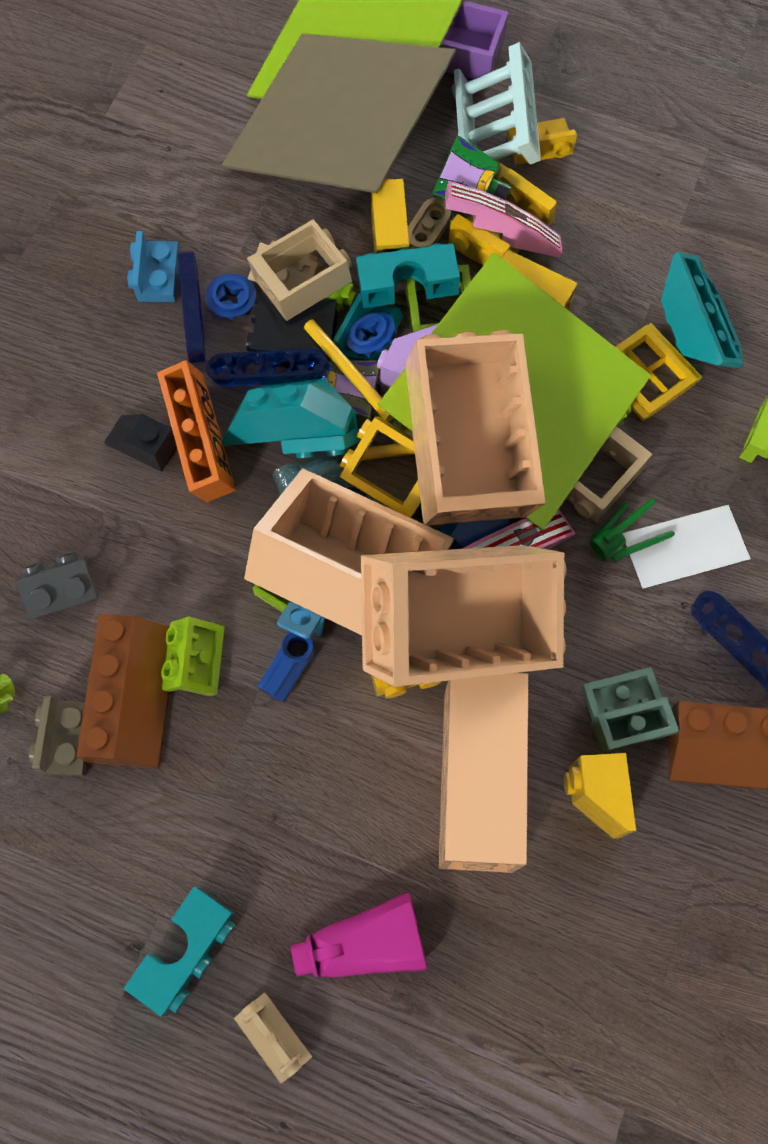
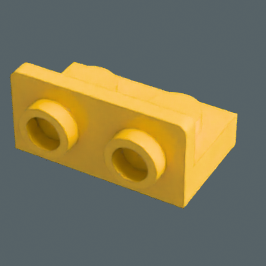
M565 118L537 123L541 160L562 158L573 154L577 133L574 129L569 130ZM515 127L507 130L506 137L508 142L512 141L513 136L516 135ZM517 152L512 154L515 165L528 163L523 154L519 155Z

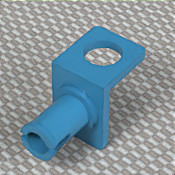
M289 601L277 621L279 627L305 639H309L312 633L321 636L325 624L324 617Z

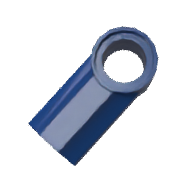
M292 632L287 633L282 640L279 652L257 687L274 699L285 703L304 670L314 661L316 656L315 646L311 637L305 639ZM297 642H303L308 645L307 652L300 657L290 654L291 646Z

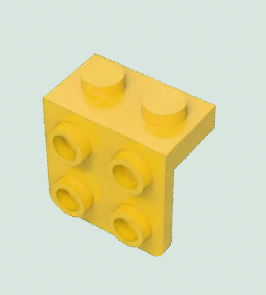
M457 214L450 223L448 244L453 243L455 250L482 266L493 252L502 258L507 249L516 254L520 251V249L513 248L510 244L501 240L498 232L473 227L472 214L467 219Z

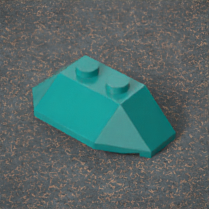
M676 252L672 257L661 303L665 311V319L671 326L676 338L678 350L683 356L714 365L732 368L742 367L744 365L742 346L721 296L710 276L703 270V264L699 256Z
M325 378L264 385L247 392L230 421L222 443L224 446L346 435L354 411Z

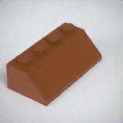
M99 614L76 757L87 764L159 769L169 692L162 690L163 679L161 670L166 660V633L170 626L136 616Z
M679 701L671 707L679 732L668 736V781L768 790V709Z

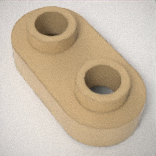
M431 198L422 204L408 226L410 249L429 247L432 244L438 243L451 219V210L445 209V200Z

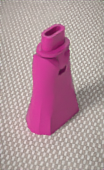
M409 891L357 915L326 926L313 933L312 936H307L306 942L291 945V954L297 977L313 973L314 977H346L373 973L428 970Z

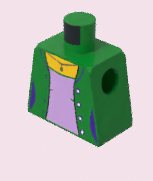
M457 135L432 194L436 198L445 200L448 181L482 190L507 201L512 186L498 180L502 168L497 161Z

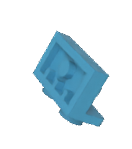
M136 231V241L130 245L133 270H128L129 289L134 290L138 302L176 301L180 251L178 241H146L144 232Z

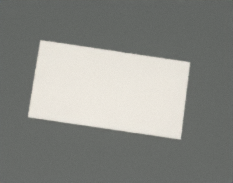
M729 505L622 533L626 539L625 544L629 547L668 531L675 532V535L669 539L630 554L642 589L751 559Z

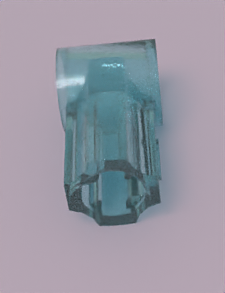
M325 456L301 466L298 463L286 464L276 469L272 474L280 495L302 468L336 484L344 482V479L340 478L342 470L335 456Z

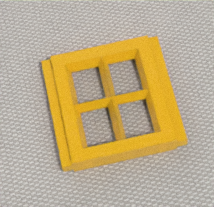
M652 323L645 325L615 346L651 374L649 379L662 392L651 402L639 392L632 402L631 409L642 421L649 419L702 379V376ZM643 342L660 358L649 367L632 351ZM664 363L680 379L679 382L669 389L652 373V371Z

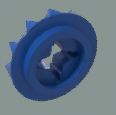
M235 273L224 274L215 278L206 290V302L209 310L213 311L219 319L227 317L232 321L234 317L238 316L245 318L246 312L252 310V306L257 299L253 283L245 276ZM226 290L229 294L231 293L232 296L237 297L236 304L232 303L230 300H227Z
M368 313L351 326L347 334V345L358 357L365 354L371 358L374 352L379 351L382 353V348L385 345L392 344V337L397 334L396 323L388 313ZM378 333L376 337L371 336L369 339L366 337V335L369 336Z

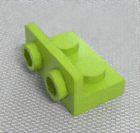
M186 617L170 623L166 633V660L161 670L163 679L162 690L168 692L183 690L206 696L217 695L225 626L193 617Z

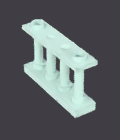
M518 42L508 47L510 61L506 62V66L469 82L460 69L454 70L455 84L452 85V92L456 100L458 136L476 147V142L515 127L516 135L513 136L512 141L486 150L484 153L496 161L517 152L519 155L523 154L530 165L541 161L532 63L521 43ZM511 78L512 85L509 86V90L473 105V93ZM513 102L514 110L511 111V115L475 129V117Z

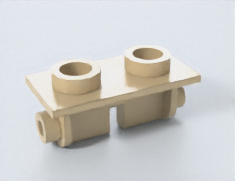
M265 992L247 1005L234 1018L281 1084L312 1058V1055Z

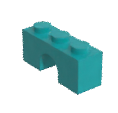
M437 243L429 247L415 249L402 248L394 252L368 253L364 256L356 257L357 276L363 308L395 304L394 288L399 282L406 279L420 282L425 289L426 299L459 294L460 275L453 243Z
M194 886L171 919L187 934L188 948L185 955L176 963L170 964L155 954H147L124 987V990L160 1017L169 1015L171 1011L176 1014L190 995L186 988L193 977L196 976L200 979L210 966L213 958L209 954L216 943L219 942L223 945L236 925L231 921L236 914L209 894Z

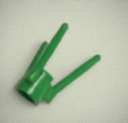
M651 498L617 527H613L629 508V504L624 503L602 528L592 534L593 538L589 540V543L601 560L606 562L612 558L617 563L627 555L673 537L675 532L668 531L623 549L622 545L626 543V539L622 532L656 503V500Z

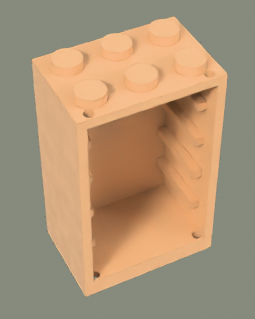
M499 330L492 332L490 335L476 336L474 332H464L452 338H441L439 334H429L416 340L404 365L407 376L423 524L434 526L526 518L546 504L523 333L511 334L509 330Z
M302 468L253 529L244 579L362 635L361 555L450 550L454 538Z
M519 545L361 555L363 671L395 687L563 668V654L566 650L564 639V616L566 614L564 578L567 572L564 552Z
M510 673L448 680L444 695L439 869L513 873L527 865L528 673Z

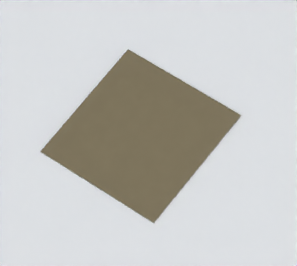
M301 34L221 166L223 168L378 193L454 57L456 49Z

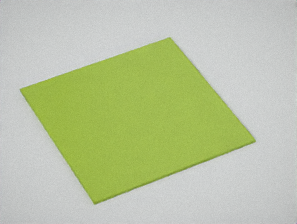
M299 0L248 91L247 97L263 98L301 34L441 47L463 0Z
M493 252L431 334H439L441 338H452L464 332H474L476 336L490 335L492 332L499 330H509L511 334L523 333L546 504L528 515L526 519L543 531L651 377V374ZM404 368L377 405L413 432L406 368Z

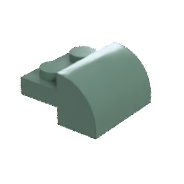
M652 667L586 683L581 687L592 719L591 730L598 745L604 752L663 738L679 732L668 698H662Z

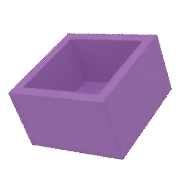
M463 0L440 47L456 49V53L445 72L454 74V70L460 69L465 77L476 79L494 71L505 40L509 12Z

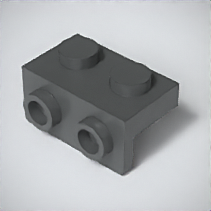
M70 552L57 557V563L44 567L42 562H38L22 568L23 573L17 577L15 582L29 620L98 598L99 595L87 565L88 557L86 554L77 556L76 552Z

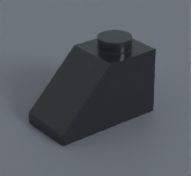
M144 414L121 415L104 441L105 445L161 472L177 449L172 428Z

